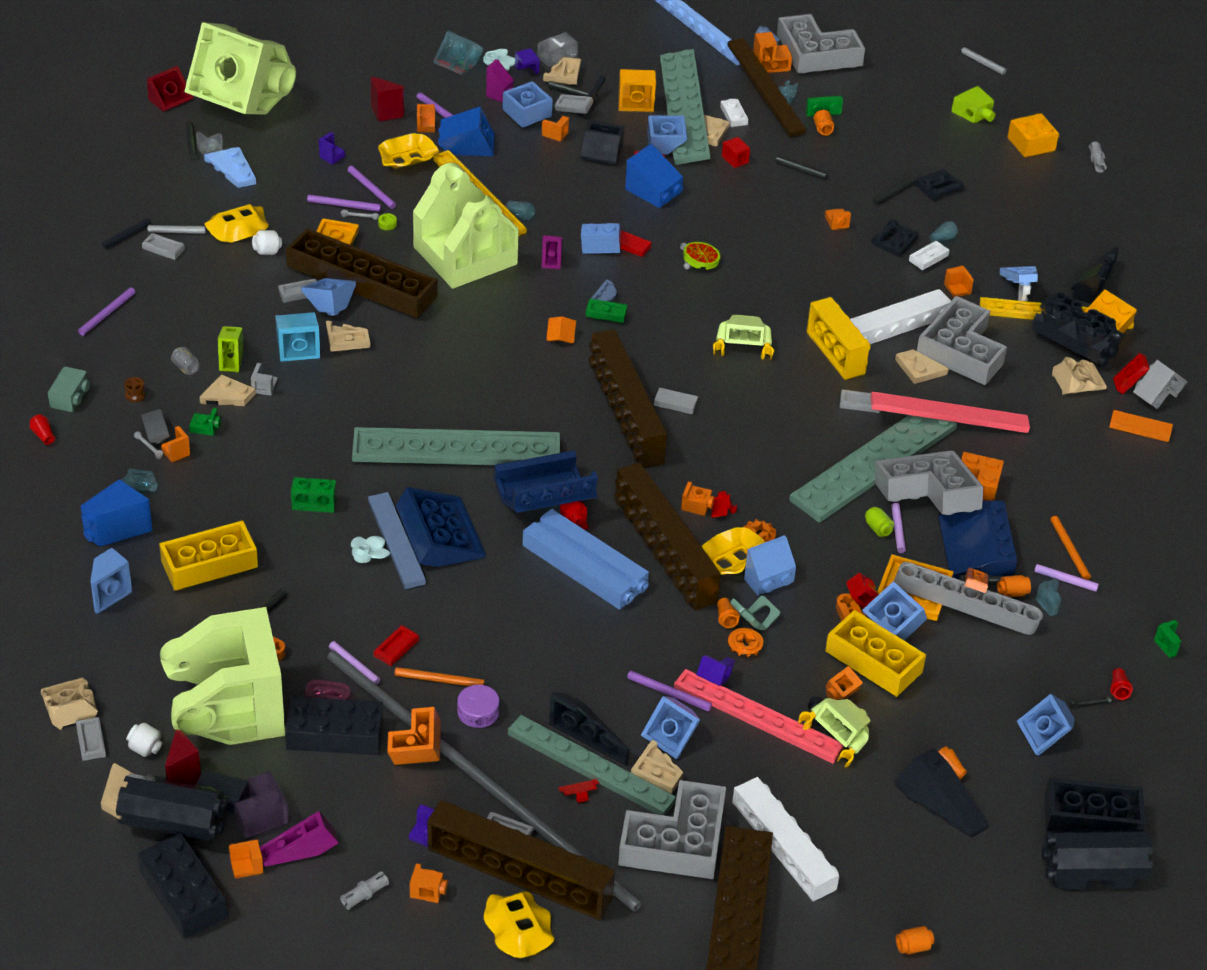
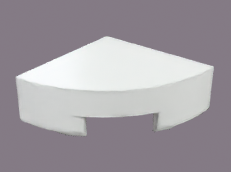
M1019 285L1018 301L1028 300L1027 294L1031 292L1030 285Z

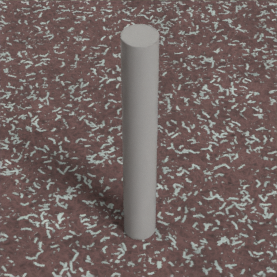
M965 47L962 49L961 53L1002 75L1006 73V69Z
M148 225V233L206 234V226Z

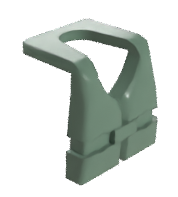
M760 596L748 610L734 598L730 601V604L754 628L759 630H766L781 614L765 596ZM769 606L770 614L761 624L753 614L762 607Z

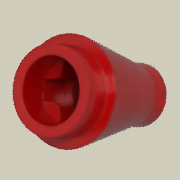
M42 414L32 417L29 422L30 429L45 445L53 443L55 437L49 419Z
M1121 668L1113 670L1110 689L1111 694L1118 700L1128 699L1133 692V686L1127 678L1125 671Z

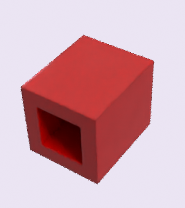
M739 137L723 142L722 157L733 168L749 163L750 147Z

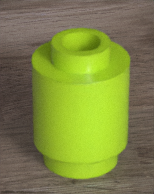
M872 507L866 512V523L879 537L891 534L894 522L881 508Z

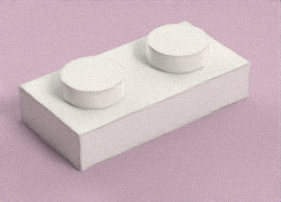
M738 99L721 101L720 107L730 122L731 127L748 125V118Z
M934 241L911 254L909 261L921 270H924L947 257L949 249Z

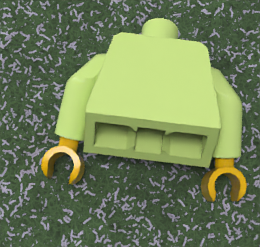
M732 315L729 320L719 325L716 337L717 342L713 344L714 355L717 350H721V356L725 354V344L723 342L764 346L761 359L764 360L765 354H768L770 360H772L774 349L771 347V329L762 322L760 317Z
M827 698L813 707L811 712H802L798 723L806 721L803 726L804 730L811 728L812 720L815 718L842 745L849 748V750H843L837 759L839 762L841 758H846L848 762L845 767L850 766L854 758L853 754H857L868 742L869 728L867 726L871 720L865 710L859 709L848 699L835 700Z

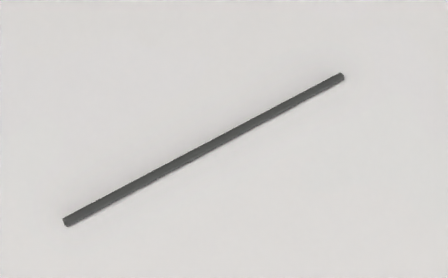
M335 650L328 654L327 659L375 699L383 702L386 708L411 727L412 713ZM440 737V752L524 822L534 827V830L556 847H562L566 851L586 857ZM614 880L613 895L632 911L636 912L641 907L642 902Z

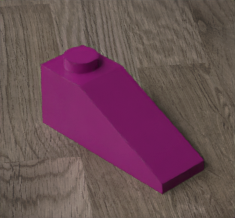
M318 811L260 846L262 862L264 866H270L318 856L338 844L334 827Z

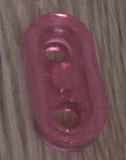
M312 680L305 686L306 697L350 700L351 698L350 688L344 683Z

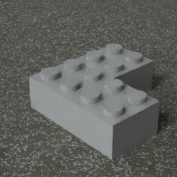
M811 14L780 17L778 19L777 36L781 39L782 45H787L792 55V64L797 73L863 66L865 48L854 29L821 33Z
M955 296L919 336L917 352L946 366L952 371L986 385L1004 364L1007 346L982 336V333L987 329L990 310Z
M954 450L875 461V484L888 501L898 502L901 499H918L928 496L942 515H953L957 512H973L974 510L982 509L983 486Z
M679 780L674 817L626 810L618 865L713 879L726 787Z

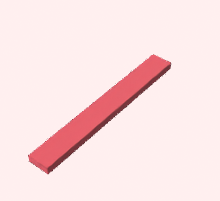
M873 391L870 395L871 409L1024 433H1028L1030 429L1028 415Z
M687 669L683 671L674 683L675 689L710 702L713 707L834 764L844 749V745L838 740L812 728L804 730V724L798 723L723 686L716 685Z

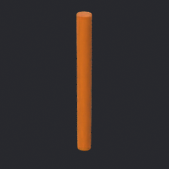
M1058 516L1051 517L1050 521L1081 577L1089 580L1091 575Z
M395 668V676L468 687L472 685H485V680Z

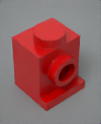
M581 500L560 505V514L582 529H588L586 524L587 508Z
M860 572L846 582L851 598L863 609L879 595L874 589L876 586L871 578H866Z

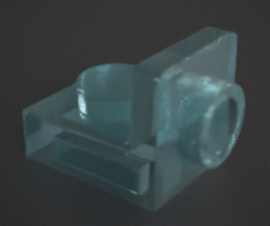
M129 469L126 477L122 479L124 483L133 489L155 492L158 486L152 471Z
M1057 579L1040 584L1035 599L1050 617L1058 614L1061 598L1056 592L1059 584Z

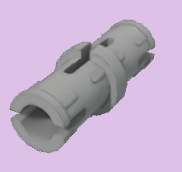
M1092 142V145H1089L1091 161L1094 162L1097 172H1103L1107 168L1104 161V152L1101 151L1099 142Z
M380 871L365 882L360 881L357 883V887L340 896L342 904L344 906L348 904L345 908L349 910L362 900L372 898L373 893L389 884L387 876Z

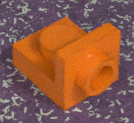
M843 208L825 211V218L831 230L849 228L851 217L849 211H844Z

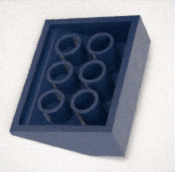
M410 487L405 489L396 504V508L420 564L440 567L485 557L486 554L461 497Z
M982 501V509L974 510L973 512L939 515L938 520L948 570L954 571L953 578L959 579L960 575H966L968 568L987 573L989 576H1014L1017 557L1004 501Z

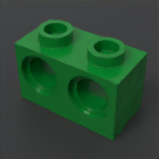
M294 477L291 489L292 510L334 513L337 499L336 480Z

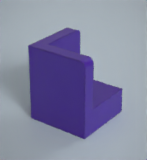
M531 48L515 52V68L517 70L531 67L536 74L540 72V59Z
M332 132L319 139V157L330 164H334L345 157V151L335 145L334 133Z
M704 655L701 659L697 675L721 686L729 680L735 660L727 657L722 661H718L708 655Z
M422 804L417 809V823L409 833V840L427 847V820L434 809Z

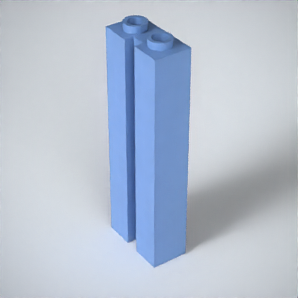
M550 509L541 516L540 522H534L523 530L524 547L619 610L626 604H630L649 585V572L553 509Z

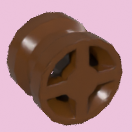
M131 377L124 382L125 397L128 401L135 403L145 398V385L141 378Z

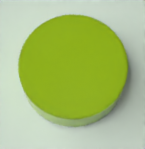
M382 214L378 218V226L383 230H392L397 226V218L393 214Z

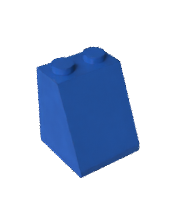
M481 107L441 119L439 128L440 138H438L441 149H444V151L449 150L453 155H494L495 133Z
M649 144L627 160L625 190L660 208L682 192L683 176L653 145Z
M120 479L81 505L83 534L88 541H92L99 547L148 533L152 530L149 499Z

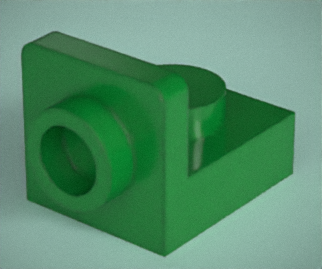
M213 407L211 415L194 413L189 425V432L214 436L216 428H220L221 416H218V408Z
M1176 620L1160 624L1154 638L1155 643L1169 658L1177 656L1181 643L1178 635L1175 634L1178 625Z

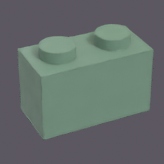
M64 366L48 391L50 408L73 412L76 406L80 405L84 393L89 390L90 381L87 377V371Z

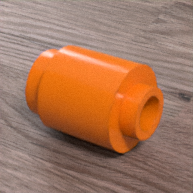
M820 110L816 112L813 120L817 131L822 135L831 134L834 129V123L829 111Z
M1023 575L1001 577L1000 581H998L997 590L999 594L1009 598L1023 597L1026 594H1030L1031 582L1029 577H1024Z
M926 926L902 930L900 934H896V945L901 954L906 953L909 955L931 949V944H934L933 933Z

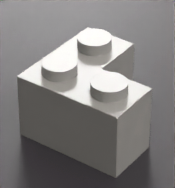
M1156 360L1155 363L1149 366V370L1144 378L1137 382L1133 392L1158 409L1169 393L1176 398L1187 381Z

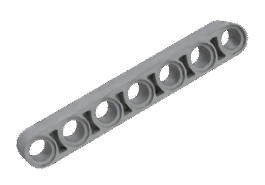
M910 562L900 564L894 578V582L905 592L1024 634H1034L1043 617L1041 610L1035 606L990 590H986V593L972 589L965 586L964 581Z

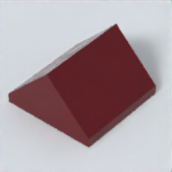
M178 66L147 79L149 101L163 112L194 98L193 95L185 92L187 83Z
M372 76L371 108L378 122L404 116V86Z
M176 729L165 764L166 778L169 781L192 785L197 783L201 776L199 751L181 730Z

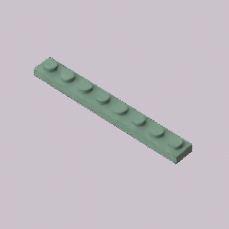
M520 715L508 728L509 736L591 780L597 779L599 784L657 815L665 816L676 803V796L523 715Z

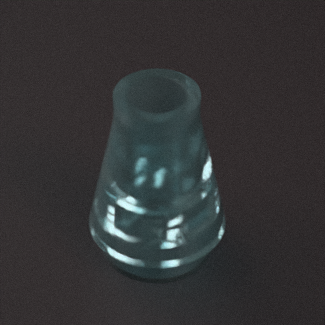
M510 200L507 203L506 208L523 220L531 219L535 213V207L530 202Z
M946 221L931 233L929 238L932 243L934 241L942 242L955 238V235L958 234V229L952 221Z

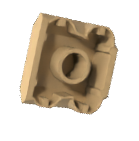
M1065 357L1062 363L1053 367L1052 377H1055L1061 387L1062 395L1104 390L1107 387L1093 362L1086 360L1076 362L1072 358Z
M83 677L41 689L51 722L60 730L63 726L76 723V721L95 718L98 712L93 692L89 690L88 682Z

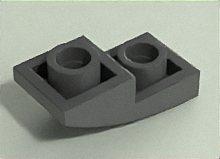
M161 409L141 415L150 443H161L170 437Z

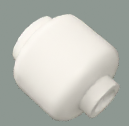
M260 230L253 236V249L260 255H275L282 246V239L274 230Z
M147 723L135 724L126 738L129 741L128 747L143 757H148L152 753L156 755L163 745V742L160 741L161 732Z

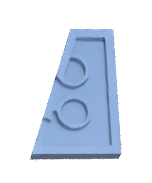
M239 147L204 154V160L207 163L211 162L217 171H222L225 177L238 188L256 184V178Z
M1036 266L1000 268V275L1006 277V280H1013V283L1031 285V282H1037Z

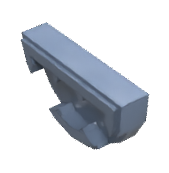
M606 279L591 299L614 302L617 297V290L613 282Z

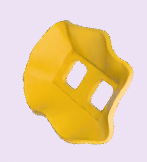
M417 133L388 139L378 146L382 156V164L384 166H392L394 169L427 161L439 153V149L426 135ZM419 154L422 158H420V157H413V158H411L410 155ZM402 158L405 162L397 164L393 159Z
M251 204L218 213L205 222L206 228L217 240L229 243L252 237L258 231L266 230L269 226L264 216L263 207L252 206ZM248 209L252 213L251 215L243 216L240 211ZM223 216H233L235 219L231 221H225L223 219Z
M737 527L715 535L701 547L715 564L721 575L737 574L744 570L747 558L739 560L734 553L743 551L747 555L749 548L763 544L765 541L752 530ZM726 559L732 566L723 569L717 562Z
M519 892L510 896L496 894L489 896L484 912V921L495 935V944L503 952L513 957L524 958L542 951L553 943L554 936L550 928V912L536 904L530 892ZM514 900H520L524 908L511 912L506 904ZM529 918L533 927L523 931L519 930L516 922Z

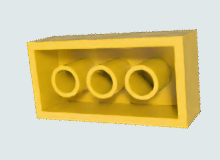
M832 297L811 302L807 326L808 335L844 380L865 374L870 350L869 341L864 338L859 329L855 327L850 318L841 310L839 304Z
M243 520L159 543L161 562L174 591L258 567L257 549Z
M856 610L828 633L825 652L896 697L923 673L926 659L925 653Z

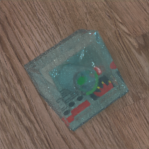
M447 31L433 63L464 75L477 64L484 48L475 42Z

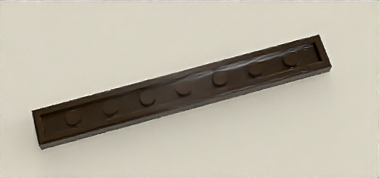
M739 38L728 41L727 46L788 136L804 134L806 132L805 126L745 39Z

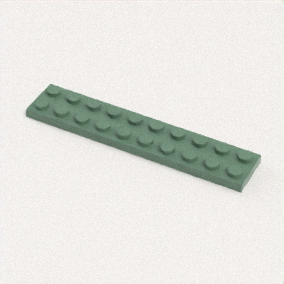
M694 49L660 55L668 116L684 115L687 140L673 150L675 165L711 159Z
M908 415L790 494L789 501L820 523L876 485L875 461L919 455L956 430L957 423Z
M354 427L352 462L498 465L560 453V432Z

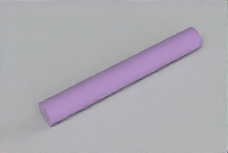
M893 503L891 507L898 553H904L906 548L899 503Z
M1039 564L1036 565L1034 571L1095 592L1099 586L1098 583Z
M335 641L330 643L329 648L332 651L335 650L376 685L380 682V678L338 643Z

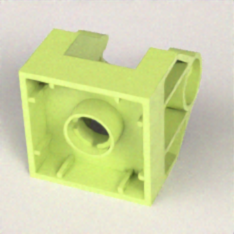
M202 22L185 92L244 114L266 115L282 97L287 96L292 90L296 79V69L291 64L284 45L273 41L259 40L239 33L236 28L225 24Z
M446 163L439 167L433 174L429 187L413 211L414 248L452 289L517 265L518 227L501 212V208L489 196L485 195L470 181L468 174L458 164Z
M266 607L211 615L181 637L165 643L161 648V663L169 679L198 684L193 689L183 692L173 699L171 720L175 730H181L186 735H199L229 745L285 736L281 672Z

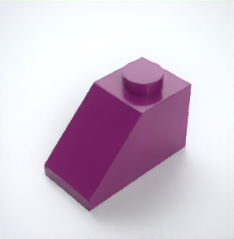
M495 59L487 67L486 97L503 103V92L513 89L514 80L501 62Z
M543 236L542 268L560 269L563 255V238Z

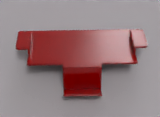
M726 491L718 492V496L714 498L711 518L726 516L728 509H730L731 514L736 512L737 504L736 506L732 505L731 501H729L730 494L727 495Z
M592 779L590 781L561 786L558 789L565 796L576 793L577 803L589 801L587 791L597 789L596 784H599L597 779Z

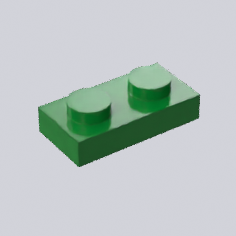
M842 96L807 98L806 115L807 117L814 116L820 110H827L830 115L841 114L843 98Z
M590 299L586 309V317L624 323L628 305Z

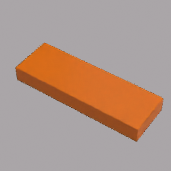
M1114 410L1109 428L1169 442L1173 424Z
M968 568L965 586L986 593L989 575L976 569Z

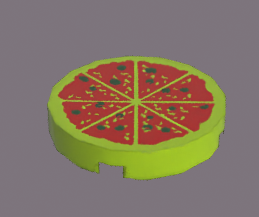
M691 242L684 247V260L695 268L701 269V267H706L709 270L719 264L720 253L714 246L703 242Z

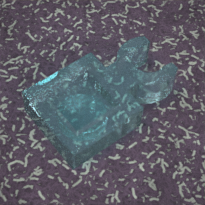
M787 80L785 87L780 86L778 89L790 105L796 97L798 83L791 86L789 85L790 81Z

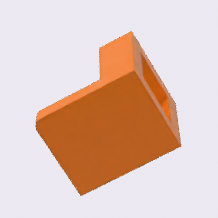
M417 104V132H435L434 104Z
M562 116L557 123L545 119L542 121V136L561 142L569 132L568 117Z
M959 266L946 269L944 285L953 297L971 294L974 279L966 268Z
M562 316L549 318L547 341L574 343L576 320Z
M180 426L175 427L176 439L161 445L163 453L171 462L190 455L189 437Z
M258 839L229 845L234 878L263 873L262 855Z

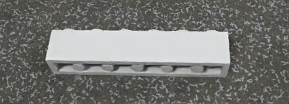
M938 289L852 318L850 321L859 329L864 338L870 344L931 324L951 300Z
M758 777L735 787L732 803L754 830L773 832L772 852L811 900L815 901L837 890L839 879L837 869L829 864L823 852L817 849L811 842L809 835L800 829L795 818L786 812L781 801L776 800L771 794L769 787L763 784Z

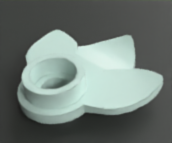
M507 49L488 51L483 57L484 63L488 66L495 59L499 60L506 71L515 65V58L507 56Z
M371 536L367 540L362 537L354 538L351 542L354 560L359 563H367L371 558L382 559L389 556L390 552L383 548L385 539L379 536Z

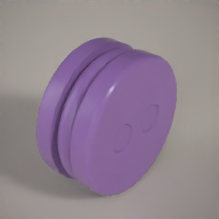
M485 685L466 687L460 692L457 699L459 719L467 726L474 728H483L493 724L499 716V696L495 690Z

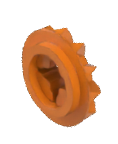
M755 519L754 522L748 521L747 525L743 526L755 533L762 530L758 535L765 542L776 538V529L773 528L772 523L766 524L765 520L759 522Z
M739 628L730 633L728 646L731 647V652H737L739 656L746 654L749 657L750 654L757 655L758 651L762 650L763 638L753 629ZM743 639H745L747 644H749L748 646H745L744 643H742Z

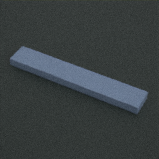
M389 493L368 496V503L380 532L385 539V544L404 589L426 585V579Z

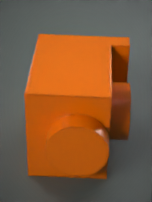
M688 481L682 495L681 510L705 516L708 508L712 509L715 497L711 496L712 490L693 486L692 482Z
M848 666L828 681L825 686L827 689L826 694L829 698L835 700L847 699L859 691L863 682Z
M416 863L410 880V897L438 903L441 894L446 893L448 880L443 879V873L435 870L421 869V864Z

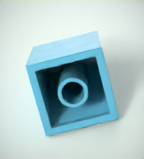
M315 312L275 316L280 362L320 358L319 326Z

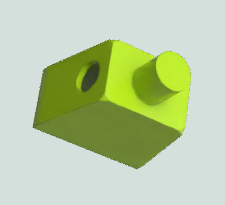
M979 86L954 97L952 112L973 123L982 119L991 122L996 115L992 111L994 100Z
M222 327L218 336L219 371H240L244 350L243 328ZM234 353L233 358H229L228 355Z

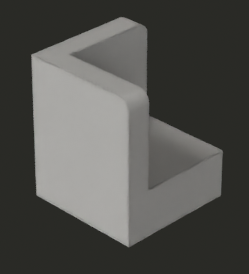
M257 363L251 376V387L255 388L256 394L272 396L277 384V377L262 374V364Z

